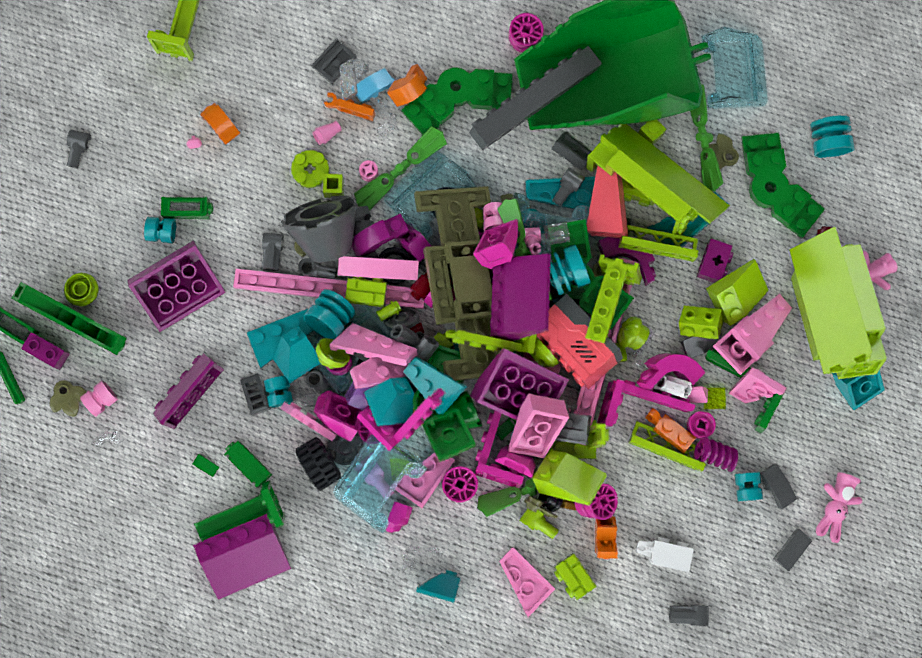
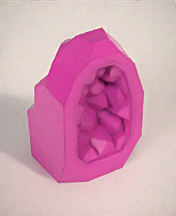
M394 501L385 527L386 531L390 533L398 532L402 526L407 525L413 507Z

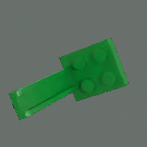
M715 349L713 351L708 350L705 356L708 362L739 378H742L751 369L748 367L740 375ZM775 393L773 397L766 399L763 404L765 411H761L754 422L757 425L755 431L762 433L767 428L784 394L778 395Z
M269 480L262 484L260 495L195 522L194 526L201 541L266 514L270 523H274L276 528L284 525L285 513L282 511L271 481Z

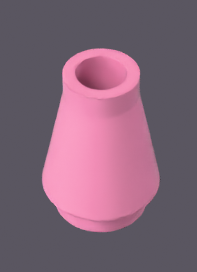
M335 121L315 128L312 134L316 142L321 145L330 141L342 129L339 123Z

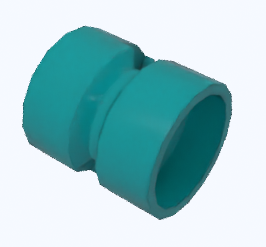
M148 216L144 226L145 241L157 242L161 240L162 243L173 244L177 228L176 220L164 218L161 221L159 217Z
M285 376L264 380L265 390L269 393L267 396L269 408L280 407L284 402L287 404L294 403L292 392L288 391L291 386ZM283 391L282 395H275L276 392Z
M760 472L734 474L735 484L739 487L736 491L738 502L763 499L762 488L759 487L761 483ZM744 482H752L753 487L745 488Z

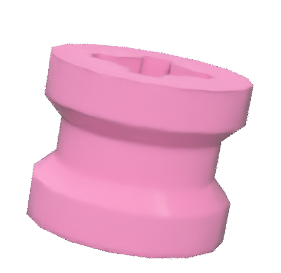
M364 161L359 167L360 176L364 181L371 182L378 177V167L373 161Z

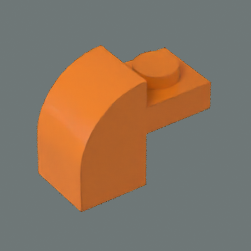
M418 64L413 65L406 77L393 81L387 93L397 107L408 104L417 99L426 90L424 84L427 77Z
M215 103L206 107L200 113L201 117L225 145L240 134L225 112Z
M614 516L606 520L595 519V553H597V558L617 559V524Z

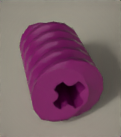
M703 437L694 449V458L697 460L700 457L701 462L707 460L709 465L714 462L715 467L720 466L723 470L727 468L728 472H732L738 462V450L721 442Z

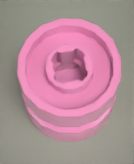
M491 202L483 207L484 232L504 224L497 210L502 204L501 202Z
M103 380L93 387V392L88 391L80 397L82 403L95 417L105 410V406L110 407L118 400L115 393Z

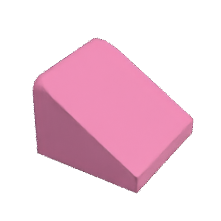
M692 386L691 394L687 399L690 400V403H707L708 389L703 386Z

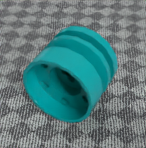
M829 116L818 119L810 124V129L813 131L811 133L812 138L819 139L813 143L815 157H837L855 150L853 136L846 135L852 131L849 116Z
M576 245L563 249L564 259L561 260L557 253H553L556 262L552 263L550 259V281L559 295L564 294L561 287L563 284L566 285L568 292L571 291L570 281L574 280L578 288L591 283Z
M324 289L319 294V297L315 299L316 305L310 306L303 318L306 324L320 336L335 339L343 332V325H347L350 319L354 317L355 310L344 297L334 291Z

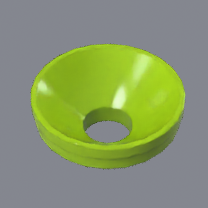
M536 337L534 354H529L542 367H554L559 363L558 360Z
M321 339L316 346L319 362L329 369L344 367L350 360V354H347L346 350L342 349L337 351L330 350V343L334 339Z

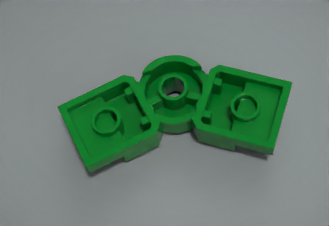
M449 68L439 76L437 84H428L426 90L417 99L407 104L401 112L424 135L431 126L438 129L454 115V107H460L468 103L473 109L491 110L493 108H500L504 100L509 97L511 99L512 74L496 73L494 70L474 69L471 73H468L462 68ZM457 84L461 88L458 91H453L450 87Z
M779 132L742 136L741 141L746 174L753 178L749 185L751 199L762 208H771V216L802 239L825 208L811 198L812 195L798 184L789 185L787 177L782 173L787 166L784 148H781ZM765 185L772 186L773 192H768L765 189Z
M586 220L548 225L547 229L553 263L556 262L553 253H557L562 260L565 258L563 249L576 245L591 282L579 288L571 284V291L569 292L566 285L563 284L561 285L564 292L562 295L568 294L572 300H579V307L592 316L604 276L595 277L592 269L587 265L592 257ZM624 290L621 291L610 327L611 330L634 299Z
M439 345L427 363L444 374L443 362L460 360V351ZM460 380L457 382L463 384L464 380ZM418 389L413 397L414 412L426 400ZM453 403L440 415L435 409L431 408L433 413L427 419H422L424 421V433L439 462H443L476 446L460 411L453 408Z

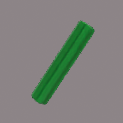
M0 351V375L13 402L17 405L25 401V397L3 352Z

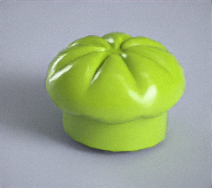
M87 273L72 275L67 279L64 286L66 299L71 304L80 307L91 304L96 299L99 291L96 279Z
M629 317L622 323L619 329L617 343L622 348L629 347L632 350H637L647 341L650 330L642 324V320L639 317Z

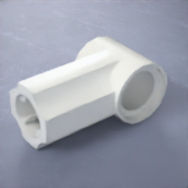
M665 374L653 388L687 399L692 391V383ZM664 378V384L661 386V381Z

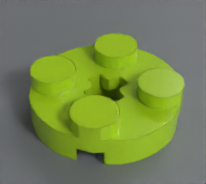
M306 150L295 155L291 165V172L298 184L305 188H315L323 183V174H329V165L322 153ZM310 164H312V167H315V170H312V174L305 170Z

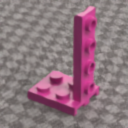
M616 379V381L608 382L597 424H606V427H612L617 422L618 413L616 411L618 405H621L624 396L621 393L683 412L693 411L695 405L691 404L689 399L682 397L675 399L672 398L670 393L661 391L659 394L653 392V388H640L635 386V382Z
M438 388L403 424L377 426L369 406L361 411L357 418L390 451L404 438L409 439L416 432L415 430L424 423L422 419H427L433 413L431 408L434 410L442 403L440 398L445 392L443 389Z
M494 410V413L490 412L487 424H490L488 432L484 431L481 442L484 443L483 449H478L475 460L479 462L475 475L511 487L520 488L524 479L523 476H520V472L511 469L507 472L501 470V466L492 463L490 466L486 465L502 413Z

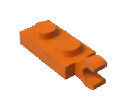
M327 93L329 98H333V101L330 103L324 102L327 108H335L338 111L370 121L374 120L375 110L372 109V106L368 104L359 105L348 98H344V100L337 99L334 93Z
M654 408L645 417L655 425L654 432L683 454L696 439L695 436L665 414L662 418Z

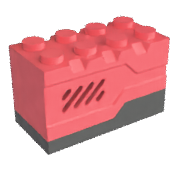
M566 294L562 298H556L550 303L548 331L538 333L537 338L544 345L546 344V347L556 359L560 358L559 362L567 373L573 372L572 376L580 387L585 386L589 389L620 362L623 357L620 348L609 337H607L605 344L585 338L591 318Z

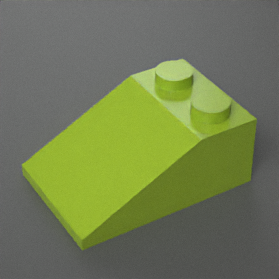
M755 259L750 260L706 288L714 308L722 309L723 321L729 326L746 317L769 291Z
M550 449L532 479L540 494L590 506L607 474L569 453Z

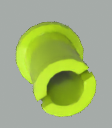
M390 301L389 305L377 310L376 314L379 320L383 322L394 314L398 315L402 310L397 301Z

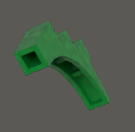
M20 282L11 297L14 301L115 355H118L125 347L126 337L23 282Z

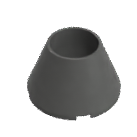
M331 196L332 200L321 202V199L307 202L287 212L284 215V221L281 220L282 227L313 262H327L338 259L348 254L352 249L357 211L355 198L350 196Z

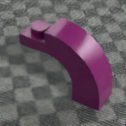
M401 213L385 221L380 220L358 233L352 241V249L355 256L364 257L375 252L383 244L408 233L409 230Z
M606 237L598 241L599 251L602 255H605V258L611 259L618 256L630 258L638 262L645 286L655 281V270L649 266V264L655 261L653 254L619 248L620 238Z

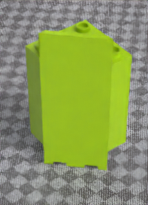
M627 124L615 126L608 131L607 135L605 133L602 134L600 143L588 155L586 169L593 173L597 166L610 176L616 172L675 219L676 222L672 231L674 235H682L687 229L689 220L693 222L698 215L711 224L730 206Z
M835 226L789 249L795 269L791 277L813 361L820 360L823 374L837 373L838 379L877 374L887 359L881 340L886 327L861 244H846L841 247Z

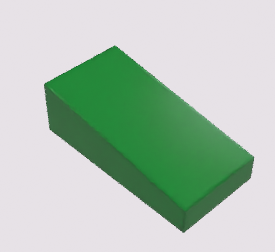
M509 417L497 428L496 435L501 441L513 431L515 426L510 420L512 419L516 424L515 419Z
M200 454L197 455L192 465L211 477H214L219 469V466Z

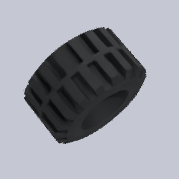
M314 437L295 449L300 464L318 490L321 491L341 479V473L318 437Z

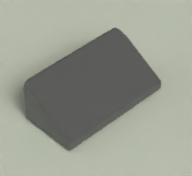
M566 132L557 139L552 147L553 151L581 171L587 164L588 155L592 152Z
M692 336L680 343L686 356L694 358L708 352V350L715 349L713 345L721 339V336H719V339Z
M796 529L773 560L789 572L812 540L803 531Z

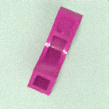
M662 353L651 357L645 362L648 370H645L640 375L636 383L640 388L652 389L665 374L673 372L677 378L691 382V386H693L705 374V371L694 359L688 356Z

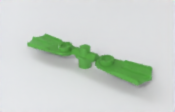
M702 84L703 94L700 107L690 110L694 125L698 127L699 133L696 134L695 138L701 142L703 149L700 155L702 183L711 191H716L724 182L715 152L712 148H707L709 147L708 144L713 141V135L705 130L708 115L705 87Z
M431 126L407 152V159L397 164L389 174L383 173L354 193L357 205L359 207L368 206L370 211L393 187L394 179L399 175L405 174L406 169L410 165L420 164L447 145L443 132ZM414 152L419 154L417 159L412 158ZM384 178L389 180L387 185L382 184Z
M505 199L497 210L503 223L515 219L518 220L520 237L517 236L516 243H518L519 248L515 250V256L533 255L527 249L525 241H523L525 239V229L518 200Z
M528 479L526 486L521 489L509 487L478 496L477 509L488 517L518 502L526 494L535 496L537 488L533 479ZM515 494L516 497L511 498L510 495Z

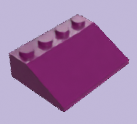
M194 240L127 280L129 288L159 332H162L226 293Z
M551 254L513 257L511 263L506 262L493 267L490 337L514 341L548 331Z
M503 348L478 378L470 397L486 407L517 420L520 408L528 394L559 400L569 379Z
M206 354L198 355L194 359L191 369L189 371L185 370L182 373L180 382L177 385H173L168 390V396L164 401L160 400L154 407L155 411L153 414L161 425L175 429L223 372L224 369Z
M267 514L193 545L200 565L218 600L291 569L275 526L270 523Z

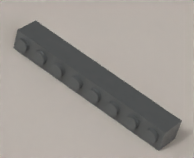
M587 46L583 50L581 48L577 49L572 54V58L569 60L568 58L563 59L558 64L559 67L556 69L552 67L544 73L543 78L539 79L538 77L529 84V88L525 89L523 87L515 94L516 97L513 99L509 97L501 103L500 108L491 109L486 114V118L483 120L479 118L471 124L472 129L469 134L482 151L597 71L602 63L590 47Z

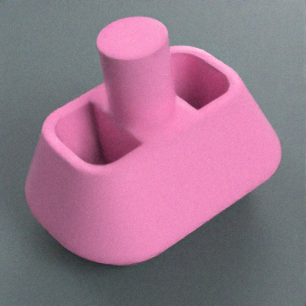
M193 135L192 139H188L186 144L188 148L193 149L199 148L202 142Z

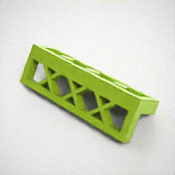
M627 225L628 230L633 231L637 238L622 236L619 240V248L694 262L698 257L699 250H696L697 238ZM647 234L652 235L656 242L643 240L642 237ZM665 238H670L675 245L663 244L661 241ZM683 242L693 243L692 249L681 247L680 244Z
M636 421L628 443L699 472L704 470L706 464L691 458L689 452L695 449V444L692 443L690 446L692 449H687L684 454L675 452L669 442L664 446L654 442L653 437L658 436V434L651 435L650 431L654 432L653 427ZM638 427L646 429L649 437L643 439L636 436Z

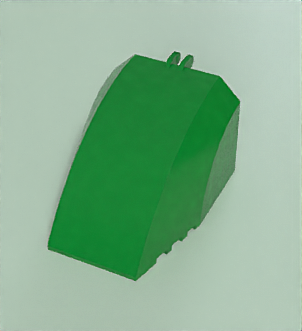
M603 0L568 17L569 20L567 22L559 24L555 27L556 30L542 37V41L537 45L530 46L514 59L520 89L523 87L525 89L529 88V84L538 77L541 79L550 68L556 69L559 67L558 64L563 59L568 58L569 60L572 58V54L579 48L583 50L589 46L602 63L597 71L527 119L529 129L532 131L640 123L674 116L699 108L703 90L697 65L710 60L711 55L706 53L694 57L695 53L707 49L708 43L703 42L694 46L691 45L686 20L674 0Z

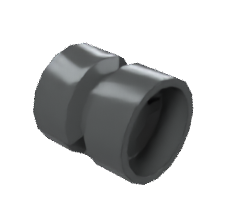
M368 206L357 207L353 237L374 224V221L370 220L372 216Z

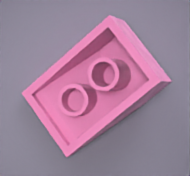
M747 315V316H746L745 318H743L737 325H739L741 322H743V321H744L745 319H747L749 316ZM730 331L713 345L740 375L755 362L754 358ZM772 340L765 349V351H767L774 344Z
M528 394L520 408L508 451L544 458L569 419L565 402L563 400Z

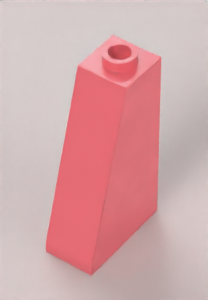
M597 166L586 225L587 232L591 236L611 238L628 236L622 177L616 172L610 176L599 166Z

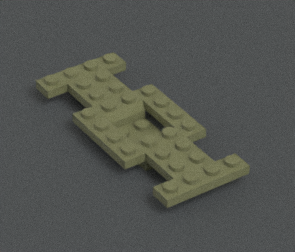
M489 187L416 191L414 193L417 212L435 211L441 246L425 247L423 249L436 325L455 323L456 331L461 330L490 337L493 268L489 269L481 266L473 255L480 241L474 208H481L491 203ZM447 264H450L454 292L456 297L455 301H453ZM466 341L464 344H458L461 359L444 361V374L451 376L455 381L477 379L499 354V348L497 351L486 350L485 345H481V348L469 346L470 342Z

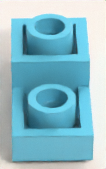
M383 68L356 84L352 91L363 104L378 97V93L390 88L395 80Z

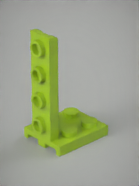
M178 0L169 35L161 30H155V32L148 30L147 39L156 53L160 54V52L170 54L171 57L178 58L180 56L193 61L194 53L188 41L200 0Z
M601 254L599 265L604 278L585 338L605 344L623 284L640 285L642 276L638 263L633 265L625 263L622 259L616 258L613 260L605 258V255Z
M447 330L445 337L452 338L453 343L464 344L465 341L470 342L469 346L481 348V345H485V349L491 351L505 348L511 352L534 354L537 334L514 341H506L461 330Z
M593 420L588 436L589 443L586 446L555 440L550 449L569 453L578 459H596V449L604 446L606 441H609V429H606V424H597V420Z

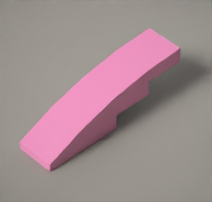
M343 256L338 258V275L418 280L419 261Z

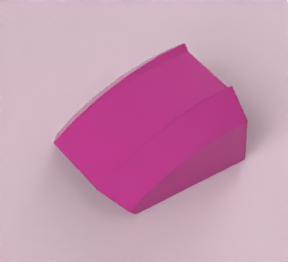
M515 219L485 230L473 253L481 266L492 269L506 262L511 263L518 236V220Z
M330 390L324 392L317 398L314 413L332 432L349 442L352 441L359 429L360 420L357 416L363 410L348 405L346 398Z
M509 445L500 448L495 462L532 478L536 467L534 456L509 452Z

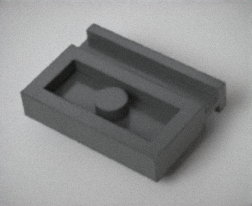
M336 38L311 66L328 82L333 84L353 63L357 56Z
M568 413L569 419L556 440L587 445L589 443L588 435L590 433L591 416Z

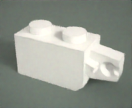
M658 537V540H652V542H637L636 552L649 557L651 564L689 572L694 549L688 548V543L677 541V545L669 543L670 539Z

